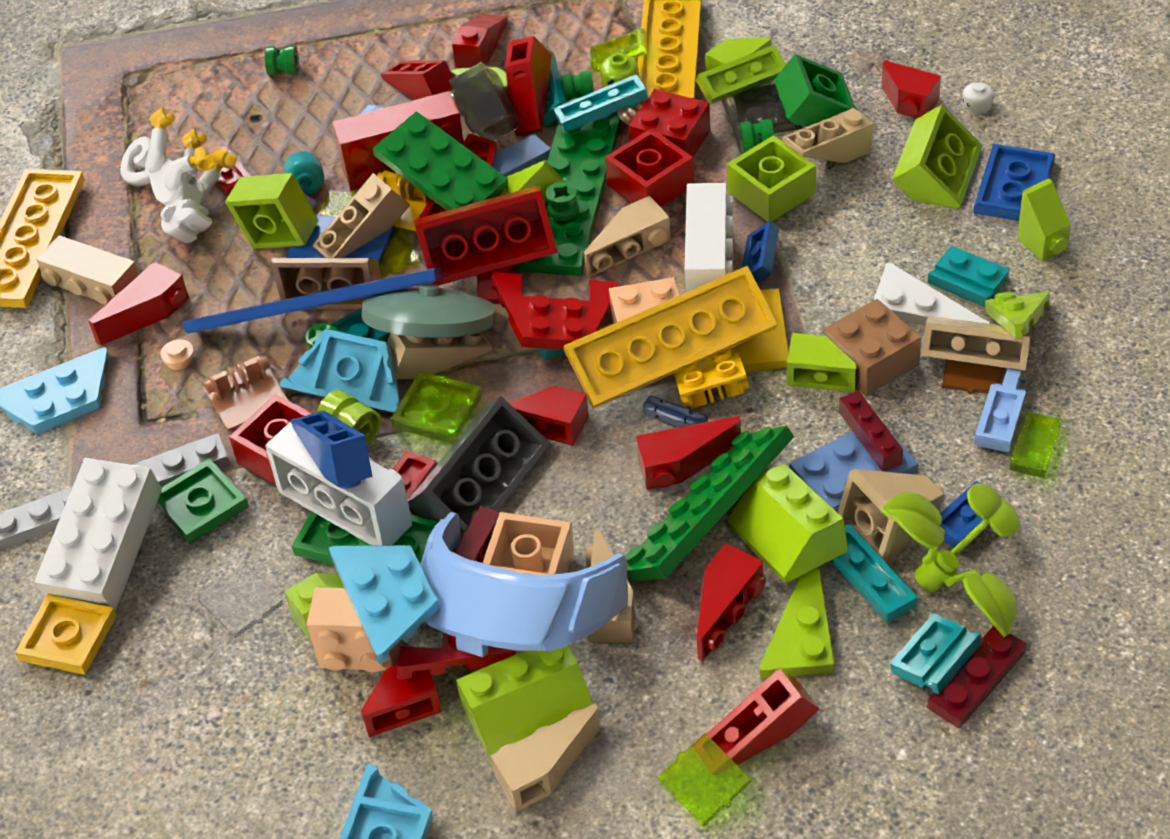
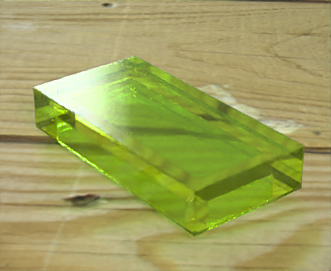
M644 28L590 47V66L594 72L600 71L603 61L617 53L629 55L632 58L646 54L647 34Z
M1027 411L1010 461L1009 470L1045 479L1062 419Z

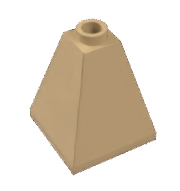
M862 469L849 471L838 514L844 518L845 526L850 524L876 553L889 564L913 538L895 520L881 513L882 507L898 494L914 492L928 499L939 511L941 503L945 499L944 491L938 483H933L925 475Z

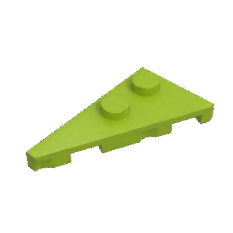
M1003 292L995 294V299L985 300L986 314L1014 338H1023L1024 335H1027L1029 326H1034L1040 319V316L1045 313L1044 307H1050L1049 292L1015 296L1013 292Z
M819 567L800 576L759 665L760 679H768L779 668L792 677L834 673V660Z

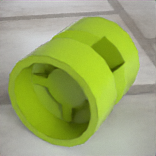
M342 389L330 392L321 401L317 412L326 411L364 434L367 446L374 440L381 426V417L378 412L359 402L358 399Z

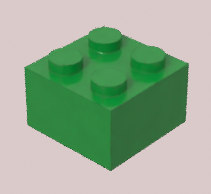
M797 54L793 55L774 79L779 93L778 96L786 112V117L795 125L801 124L808 127L850 109H856L841 72Z

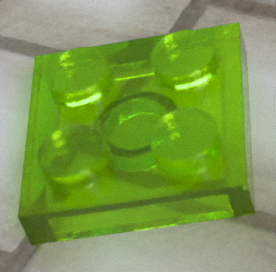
M420 371L391 417L392 428L454 444L482 397L481 387Z

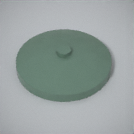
M424 284L419 287L399 289L366 298L362 302V320L372 328L392 334L432 338L457 337L479 333L491 328L495 323V306L490 301L469 293L439 288L437 285Z

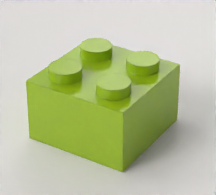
M773 135L727 163V192L765 221L772 222L816 194V165Z
M293 173L240 177L225 201L253 249L305 246L319 221Z

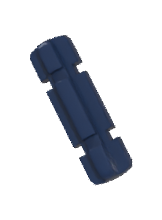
M653 395L648 396L643 404L644 414L653 418L660 416L659 420L677 427L708 422V417L696 411L692 414L691 409L669 401L662 403L663 399Z

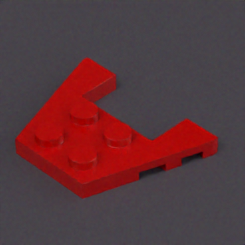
M492 272L491 286L493 290H497L499 294L498 300L509 314L508 321L521 347L564 350V345L599 331L604 317L607 316L610 310L609 288L619 287V282L589 280L588 301L574 297L560 299L548 298L544 295L522 296V274Z
M443 632L441 648L400 647L397 679L412 678V672L430 669L431 675L445 674L446 667L467 664L468 670L485 668L516 655V651L488 646V653L484 657L457 650L456 637Z

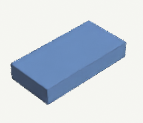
M533 134L498 152L495 156L493 168L505 177H508L547 160L551 148Z

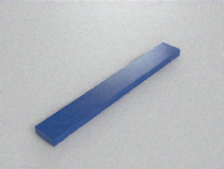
M440 267L193 318L182 322L185 333L189 334L440 281L442 274Z

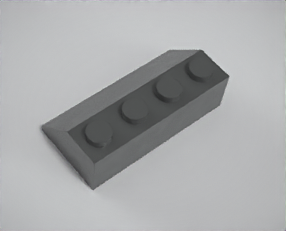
M500 396L482 408L407 500L409 507L419 517L438 522L441 519H445L450 512L457 513L459 515L460 534L462 536L463 532L467 531L470 526L473 511H478L480 506L498 511L551 443Z

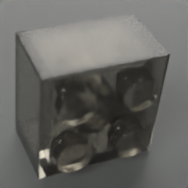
M480 62L449 80L454 88L450 91L451 95L459 107L463 106L467 114L464 117L465 123L473 134L477 133L480 137L495 141L523 125L497 72Z

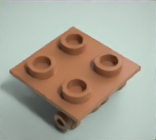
M254 356L253 359L243 362L245 369L238 363L236 364L238 372L234 373L231 367L227 368L228 376L225 371H222L213 376H208L209 380L203 382L204 391L228 431L241 426L273 395L277 394L287 399L269 370L271 367L266 356Z

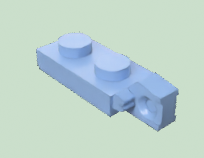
M1007 368L1003 384H991L975 434L974 445L1010 452L1026 396V391L1019 388L1021 370Z

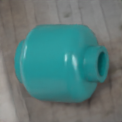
M299 151L291 154L286 159L283 166V174L293 173L303 193L307 196L317 193L324 182V171L319 158L313 153Z

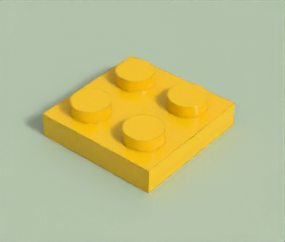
M47 594L17 647L15 654L18 660L22 662L86 675L117 617L116 612L110 606Z

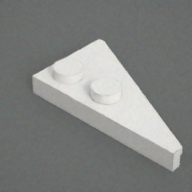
M892 263L886 264L874 300L879 299L902 321L925 326L929 316L989 324L985 319Z

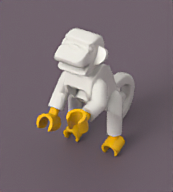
M162 107L150 116V121L155 127L152 130L151 139L145 136L140 137L126 150L121 162V176L123 180L132 186L139 187L151 183L157 201L166 206L161 212L163 232L186 244L196 240V235L199 232L205 231L212 224L213 220L206 216L209 214L208 209L201 204L204 203L212 187L222 175L220 173L223 167L227 169L233 168L236 165L237 157L228 154V151L224 149H217L213 154L209 153L206 155V150L200 147L207 142L206 135L201 133L197 136V130L194 128L182 137V141L187 148L184 152V157L172 161L165 155L168 135L165 128L175 121V117L172 112L165 115L164 107ZM135 164L140 168H145V170L135 173ZM198 170L205 171L198 180L196 178Z

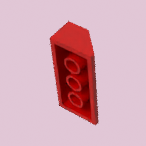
M538 186L413 220L427 269L440 267L441 280L431 283L432 285L447 284L557 253L542 192Z

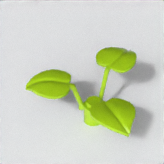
M974 484L967 492V499L972 510L983 521L951 551H937L940 544L943 543L945 530L940 527L942 517L938 509L928 499L914 492L901 493L890 499L880 512L895 520L918 543L930 548L928 554L922 558L923 563L915 570V578L919 585L926 591L934 593L944 584L951 587L956 582L963 580L966 592L1002 636L1006 637L1012 629L1017 614V602L1013 593L1003 581L992 573L986 572L980 575L976 570H970L957 574L959 561L956 555L988 525L1003 538L1015 534L1019 528V517L1014 507L1007 500L1000 497L993 488L985 484Z

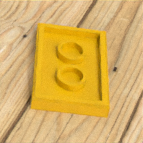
M779 288L761 290L778 323L776 329L736 346L745 372L787 368L789 352Z

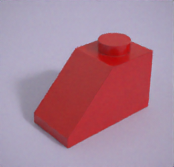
M885 60L882 65V89L896 112L919 118L933 110L940 99L941 75Z
M552 386L509 402L546 439L574 446L589 418L587 394L574 389Z
M398 664L386 668L361 709L369 738L442 712L437 689L429 669L412 672V678L397 679Z

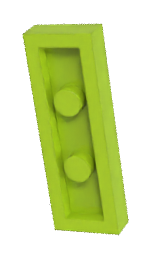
M774 44L698 74L696 82L707 101L713 104L774 80L786 63Z

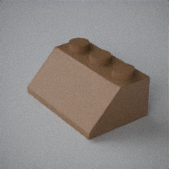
M373 258L271 259V266L280 300L382 279L378 259ZM370 296L308 309L362 308V302Z

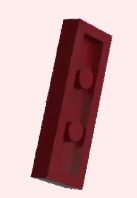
M994 625L982 637V644L939 695L933 693L927 701V709L959 729L1026 653L1027 643L1010 633L1003 637Z

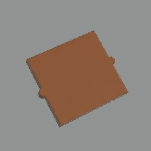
M946 359L942 388L967 391L968 394H973L974 392L988 394L991 384H1001L1003 367Z

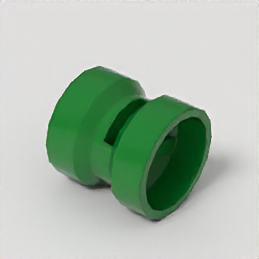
M295 45L286 46L284 49H278L276 46H267L265 48V68L268 75H278L280 72H286L288 75L298 74L299 55Z
M590 70L581 71L579 75L575 76L570 73L561 74V83L566 100L582 97L594 92Z
M764 119L756 124H752L750 121L740 122V138L743 153L774 135L771 119Z

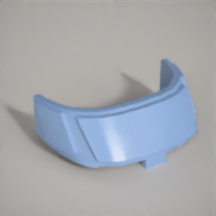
M450 512L445 519H441L430 533L420 565L439 605V610L426 623L430 627L456 637L457 650L481 657L488 653V646L515 651L542 650L549 652L560 649L594 633L612 620L628 604L625 555L616 554L592 567L571 573L536 575L511 571L466 559L452 552L454 549H457L461 539L459 515Z

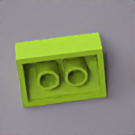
M941 104L914 121L892 181L913 201L957 209L963 203L983 145Z
M784 463L760 474L743 493L727 520L728 526L785 584L848 552L844 518Z
M568 645L549 652L525 650L456 679L461 705L491 764V755L497 753L503 746L511 743L515 744L531 736L537 729L543 726H551L566 718L571 712L577 709H584L593 704L579 664Z

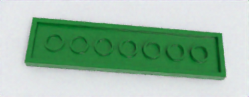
M576 97V98H573V99H571V100H566V103H568V102H570V101H572V100H575V99H577V98H580V97ZM619 111L612 113L607 118L597 119L585 124L580 129L571 130L566 133L560 123H558L547 162L564 181L575 185L579 213L568 221L553 220L548 214V202H546L545 207L557 253L519 263V271L582 276L585 266L584 251L588 248L592 239L607 181L605 157L614 152L622 123L618 116Z

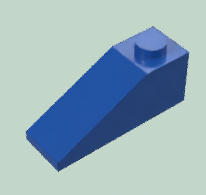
M326 411L291 420L292 428L325 479L337 487L347 489L360 485L361 480L373 477L364 434Z

